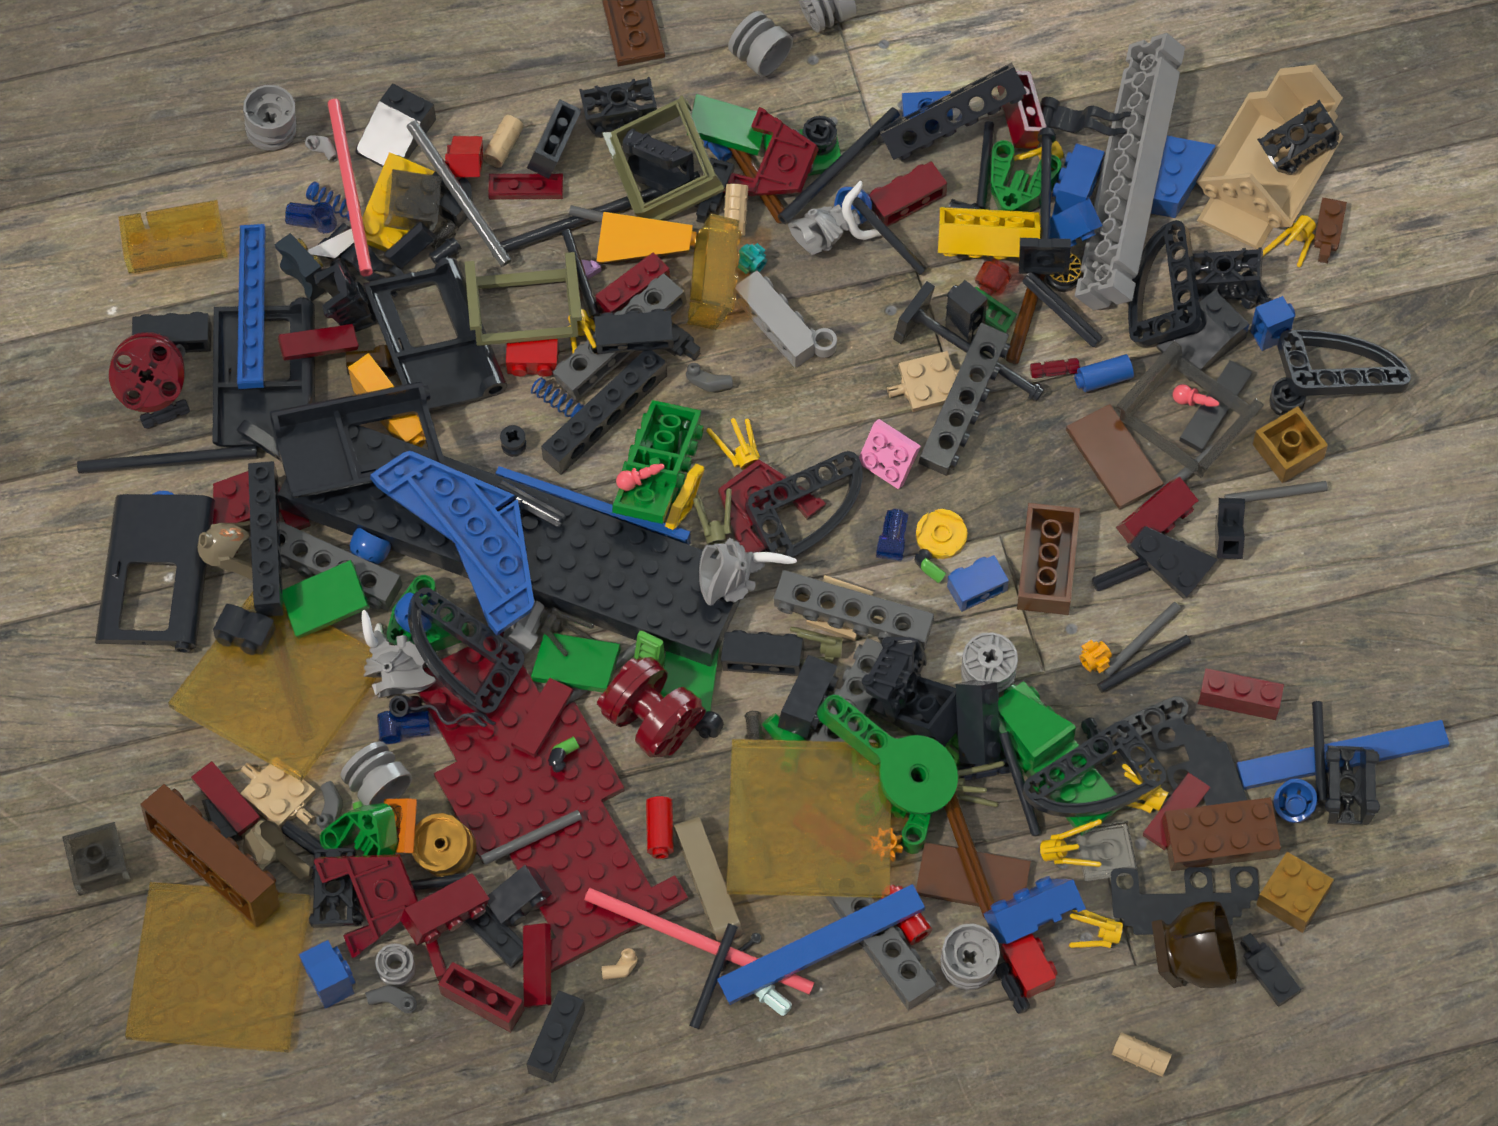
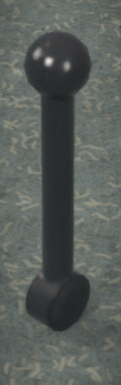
M753 933L751 940L738 950L744 952L753 944H759L761 942V935ZM725 960L722 971L726 969V965H728L730 961Z

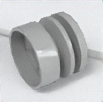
M798 0L806 20L817 33L823 31L825 26L828 28L834 25V18L838 22H843L854 17L857 11L854 0Z
M756 11L747 16L735 29L730 38L728 50L734 56H737L740 61L747 62V66L757 75L766 77L785 61L793 46V38L780 26H775L773 20L767 18L763 12Z
M263 85L248 93L244 100L243 108L245 132L248 140L255 147L263 150L275 151L286 147L296 135V110L292 95L284 88L276 85Z
M993 632L981 633L973 637L966 644L962 655V682L970 680L997 682L999 698L1002 697L1004 691L1014 684L1016 678L1018 656L1013 643L1005 636Z
M381 741L371 743L358 751L346 763L340 774L341 779L345 784H348L349 789L352 792H358V800L363 806L384 803V799H398L410 786L412 775L401 762H395V755Z
M962 924L953 929L947 935L943 944L940 958L941 971L948 982L960 989L975 990L988 984L995 974L1000 955L999 944L993 933L977 924ZM965 956H966L968 959L971 958V957H973V958H974L973 964H972L971 962H967V963L965 964V963H964Z

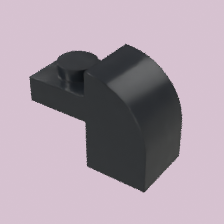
M435 171L431 175L433 189L443 195L437 203L439 215L459 228L468 217L439 174ZM461 177L458 182L473 202L471 185L465 177Z
M1218 499V510L1215 520L1217 558L1243 559L1245 499Z

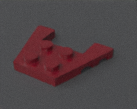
M759 107L751 127L754 131L772 135L755 178L731 173L727 184L747 185L748 196L801 193L819 148L812 141L794 129L789 128L781 120L770 115L765 109Z
M759 459L718 489L724 509L726 491L728 488L732 490L730 524L736 540L740 545H743L745 552L752 553L764 552L765 547L751 530L754 525L746 511V500L754 492L786 478V476ZM800 485L797 486L801 490H806ZM778 487L774 490L776 499L783 501L787 498V493L783 488ZM768 494L761 501H757L754 498L755 502L752 506L754 508L758 507L761 510V506L769 501ZM811 494L793 501V504L807 520L826 505L819 497L817 499Z
M248 471L213 483V499L215 500L213 524L250 521ZM279 505V512H281L285 524L298 530L311 526L308 519L281 510Z
M400 854L318 857L314 859L322 883L346 874L350 875L369 925L343 935L352 958L359 955L365 948L399 923L405 908L418 902Z

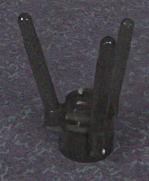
M550 607L544 611L540 618V624L543 626L541 632L549 637L564 656H568V652L553 633H561L567 628L582 638L596 640L569 624L567 620L590 629L594 628L593 624L564 613L556 607Z

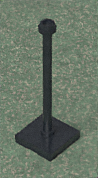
M1045 127L1038 133V141L1042 143L1040 239L1020 238L1019 274L1034 272L1035 274L1069 275L1071 239H1050L1052 143L1056 141V134L1052 128Z
M926 281L899 317L893 339L902 344L915 325L921 323L967 353L971 346L969 342L926 315V310L929 308L935 288L934 285ZM980 353L981 358L984 360L992 359L986 353ZM1000 362L997 363V366H1000L998 374L1029 393L1028 399L1037 401L1045 389L1041 387L1039 382L1033 385Z

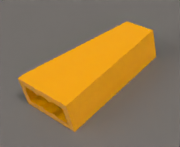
M603 212L596 263L604 264L646 258L653 252L657 256L688 252L690 246H695L696 232L692 231L693 225Z
M369 353L348 367L353 391L356 394L394 387ZM411 414L380 421L394 438L421 448L425 445L426 441L417 415Z

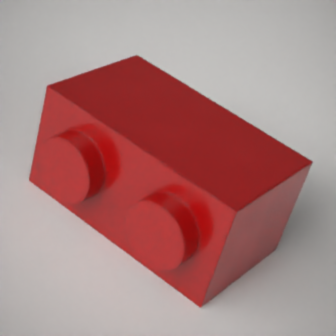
M453 136L451 145H447L445 163L455 177H480L483 164V136Z
M558 339L507 343V374H513L518 377L525 376L526 374L542 377L554 375L553 371L559 363Z
M1032 933L1008 944H1002L1000 952L1004 961L1009 964L1012 970L1011 974L1015 975L1024 992L1023 996H1026L1027 999L1055 986L1056 976L1058 975L1051 960L1047 961L1043 954L1045 949L1039 937L1034 938Z

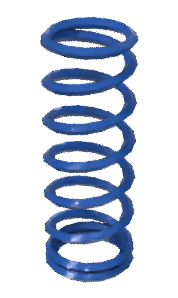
M314 181L309 185L306 191V198L308 200H312V202L318 201L320 206L325 205L327 210L333 209L335 214L340 213L341 217H347L348 221H350L348 212L346 215H342V210L347 205L346 198L343 200L340 210L336 212L335 206L339 203L341 195L338 194L336 196L333 206L329 208L327 204L334 194L333 190L328 193L326 202L321 204L320 199L324 196L326 187L321 189L318 199L314 200L313 198L319 190V183Z
M540 377L532 385L531 394L536 393L537 398L544 399V403H550L552 408L557 407L559 413H565V417L572 418L585 406L578 403L572 414L567 415V409L573 404L574 398H571L565 409L561 411L560 405L566 399L567 393L563 394L559 403L554 406L553 400L558 396L560 389H557L552 398L546 401V395L553 388V384L547 387L542 396H539V391L545 385L546 379ZM541 380L538 388L533 392L535 385Z

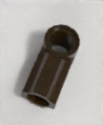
M387 345L376 346L374 350L346 352L348 375H350L348 367L368 353L387 377L394 376L397 372Z

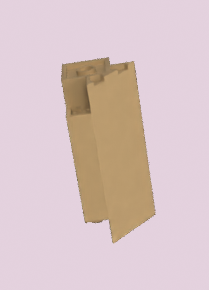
M1316 64L1281 68L1267 91L1250 92L1196 181L1203 189L1204 194L1210 197L1197 219L1198 222L1255 249L1263 246L1273 228L1292 226L1336 148L1333 150L1326 149L1299 166L1297 173L1288 175V173L1277 172L1257 139L1264 137L1270 130H1275L1303 112V109L1317 103V100L1321 101L1333 122L1336 121L1338 115L1335 113V110L1343 97ZM1331 123L1326 125L1319 124L1314 127L1316 131L1312 133L1322 134L1333 126ZM1301 128L1291 133V138L1294 141H1299L1304 137V130ZM1341 133L1339 135V141H1337L1338 145L1343 138V135ZM1283 147L1279 150V154L1273 159L1275 163L1288 155L1290 147L1287 149Z

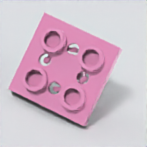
M878 419L872 426L859 459L863 467L895 488L900 489L905 483L921 446Z

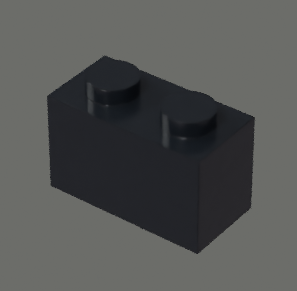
M524 865L488 895L490 898L488 905L501 924L511 927L517 926L526 919V915L530 911L542 907L547 902L546 898L552 892L535 868Z

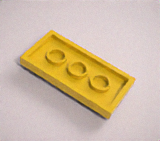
M389 152L362 217L368 245L386 252L412 229L431 183V175L435 171Z

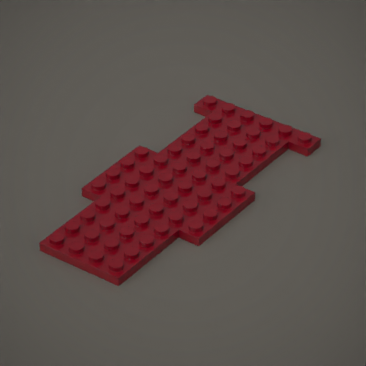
M503 631L499 635L503 637L505 632ZM492 638L484 639L483 645L485 649L494 651L496 648L495 641ZM469 646L441 660L450 672L474 694L494 664ZM502 647V650L498 654H496V656L499 657L500 655L504 654L502 653V651L505 648ZM514 654L507 656L509 658L508 664L517 663L514 661ZM522 665L498 707L486 715L489 719L496 722V725L487 723L480 716H478L479 719L487 724L486 727L479 725L471 717L462 723L446 725L439 719L435 710L432 708L426 709L456 760L455 763L435 772L434 777L458 820L471 830L476 840L477 854L481 861V855L575 810H578L581 814V820L508 854L517 871L524 865L535 868L552 892L546 898L547 902L539 908L546 923L551 924V932L555 937L551 940L552 973L642 925L585 901L584 899L589 888L656 916H660L687 902L688 897L675 875L651 887L603 804V802L624 792V786L575 701L564 707L535 758L511 746L512 740L540 695L527 670ZM429 667L423 669L425 673L436 679L435 684L431 687L417 692L424 705L443 703L448 706L456 719L463 714L475 712L452 694ZM500 674L493 675V684L498 688H502L505 683L503 676ZM490 691L486 697L480 698L483 702L481 705L483 708L490 706L488 700L494 694ZM574 737L579 748L565 756L566 768L563 771L554 772L552 766H549L548 763L552 748Z

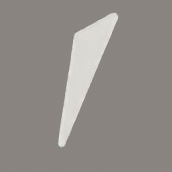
M352 228L307 251L312 255L337 257L354 243Z

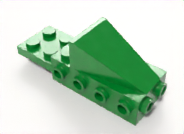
M655 400L651 401L647 413L643 414L641 429L636 431L635 444L630 446L628 461L624 462L622 471H632L633 468H636L639 472V470L650 467L653 464H663L664 469L656 475H651V477L644 480L641 479L642 485L636 484L635 488L631 491H624L619 488L613 503L612 513L663 524L670 504L674 503L685 482L686 474L684 472L688 473L690 471L692 462L690 457H695L697 440L701 441L704 426L700 425L701 410Z
M1024 681L1017 686L1013 684L999 698V732L1001 734L1009 731L1022 774H1025L1027 778L1079 746L1074 740L1075 725L1056 714L1050 706H1045L1034 687H1029ZM1076 755L1071 759L1072 764L1077 768H1082L1086 765L1085 758L1080 755ZM1093 768L1047 797V799L1061 803H1086L1109 798L1117 794L1097 770ZM1054 769L1049 773L1050 778L1055 782H1060L1064 779V774L1061 770ZM1041 777L1043 778L1042 784L1037 787L1033 786L1038 793L1040 788L1046 784L1044 777ZM1119 809L1092 816L1065 818L1076 828L1098 819L1103 822ZM1093 828L1080 832L1079 834L1081 835V837H1083Z

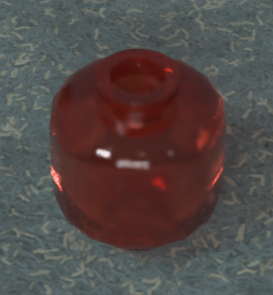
M997 259L985 261L975 277V283L979 286V289L991 297L992 295L1000 296L1004 293L1012 278L1009 272L1010 267Z

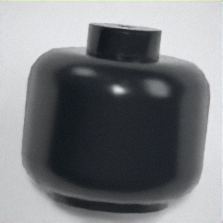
M707 711L695 726V729L702 738H716L721 732L724 722L717 713Z

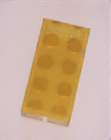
M218 200L146 212V217L150 229H145L141 213L118 216L123 255L129 274L228 257Z
M710 214L704 226L696 234L690 300L700 303H689L687 324L716 330L722 322L726 321L727 314L734 310L736 297L733 296V289H735L738 275L735 274V267H737L740 253L737 252V245H739L742 235L741 230H739V220Z

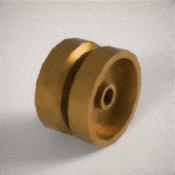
M444 813L431 814L422 819L415 827L414 852L412 855L415 861L432 875L438 877L463 873L473 864L477 852L476 840L471 830L454 816Z

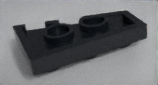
M1147 526L1142 527L1126 546L1183 599L1188 597L1218 560Z

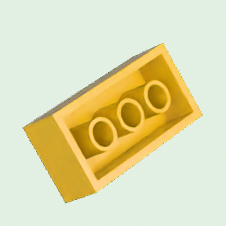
M940 207L938 253H943L945 256L953 257L958 254H967L972 258H980L986 255L993 256L996 259H1006L1007 257H1018L1019 259L1020 238L1040 239L1039 212Z

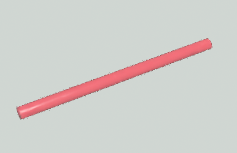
M331 99L328 101V108L360 275L367 277L373 271L340 101L338 99Z
M589 888L585 901L716 955L720 942L592 888ZM730 947L726 960L742 967L758 959ZM796 974L778 981L809 995L815 983Z

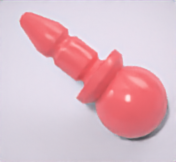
M1181 384L1173 390V399L1178 404L1184 405L1188 403L1190 406H1194L1197 403L1208 407L1219 406L1217 400L1210 396L1207 397L1206 395L1199 394L1197 389H1191L1188 385Z
M653 464L650 467L639 470V472L636 468H633L632 471H622L616 478V484L618 488L624 491H631L635 488L636 484L642 485L641 479L644 480L651 477V475L658 474L664 469V465Z

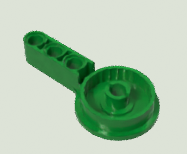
M830 695L819 706L817 715L825 726L873 765L876 766L879 763V779L882 791L889 802L896 808L912 814H930L943 808L951 800L957 788L958 771L952 755L942 744L932 738L920 735H912L900 739L893 738L839 695ZM828 705L836 709V715L828 711ZM848 722L854 723L858 731L851 730ZM869 739L875 740L879 748L872 747ZM911 773L919 776L920 783L912 779Z

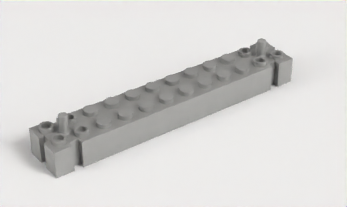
M1168 33L1152 37L1151 43L1142 40L1129 44L1126 62L1129 63V68H1125L1123 71L1114 113L1130 111L1131 115L1119 121H1112L1111 128H1125L1126 132L1125 134L1109 136L1094 209L1103 226L1095 229L1096 235L1088 238L1086 241L1080 268L1084 275L1083 278L1078 279L1075 297L1093 311L1109 307L1112 302L1118 305L1132 301L1136 283L1132 279L1138 275L1180 72L1176 69L1182 64L1185 47Z

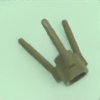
M730 488L726 491L724 525H721V521L709 522L700 495H696V498L693 499L703 526L707 545L726 543V535L731 534L732 490Z
M793 626L790 627V631L797 633L798 637L821 642L820 653L824 654V657L817 658L833 663L834 658L841 657L843 638L827 636Z
M1000 761L957 770L958 783L954 793L957 799L998 807L997 802L964 795L965 792L986 793L987 789L966 786L965 778H960V776L1002 767L1005 763Z

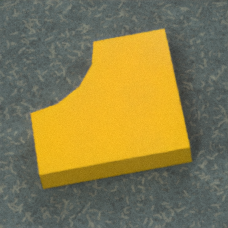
M695 464L688 472L682 489L671 506L665 527L671 530L676 529L692 510L693 499L696 498L705 470L703 466Z

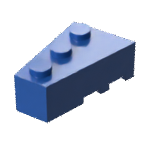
M1172 136L1166 137L1151 214L1176 218L1214 153L1216 145Z
M1076 144L1073 152H1068L1064 164L1066 168L1062 167L1059 174L1058 182L1060 184L1055 183L1052 197L1056 198L1052 217L1090 198L1101 170L1105 151Z
M1050 876L1037 880L1035 882L1036 886L1029 890L1028 888H1023L1013 893L1014 898L1008 901L1000 900L990 906L991 910L983 914L997 942L1008 944L1039 930V926L1051 920L1054 923L1062 920L1061 915L1070 910H1077V912L1085 910V905L1074 880L1052 879Z

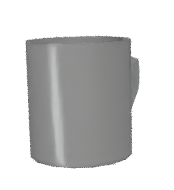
M534 601L532 611L507 628L503 638L518 647L523 654H527L537 641L538 635L536 632L546 613L544 605Z

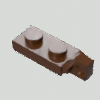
M1322 197L1313 243L1315 248H1320L1318 262L1328 264L1330 251H1337L1339 247L1347 204L1345 201Z

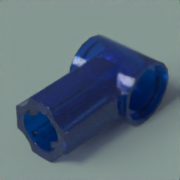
M289 202L285 211V222L287 225L316 228L323 234L332 232L337 226L333 208L329 203L319 202L315 205Z
M887 510L883 533L879 536L876 558L902 562L906 541L904 537L909 514L903 510Z
M384 711L377 715L379 741L385 744H395L402 741L403 738L430 735L428 711L409 713L402 717H396L390 711Z

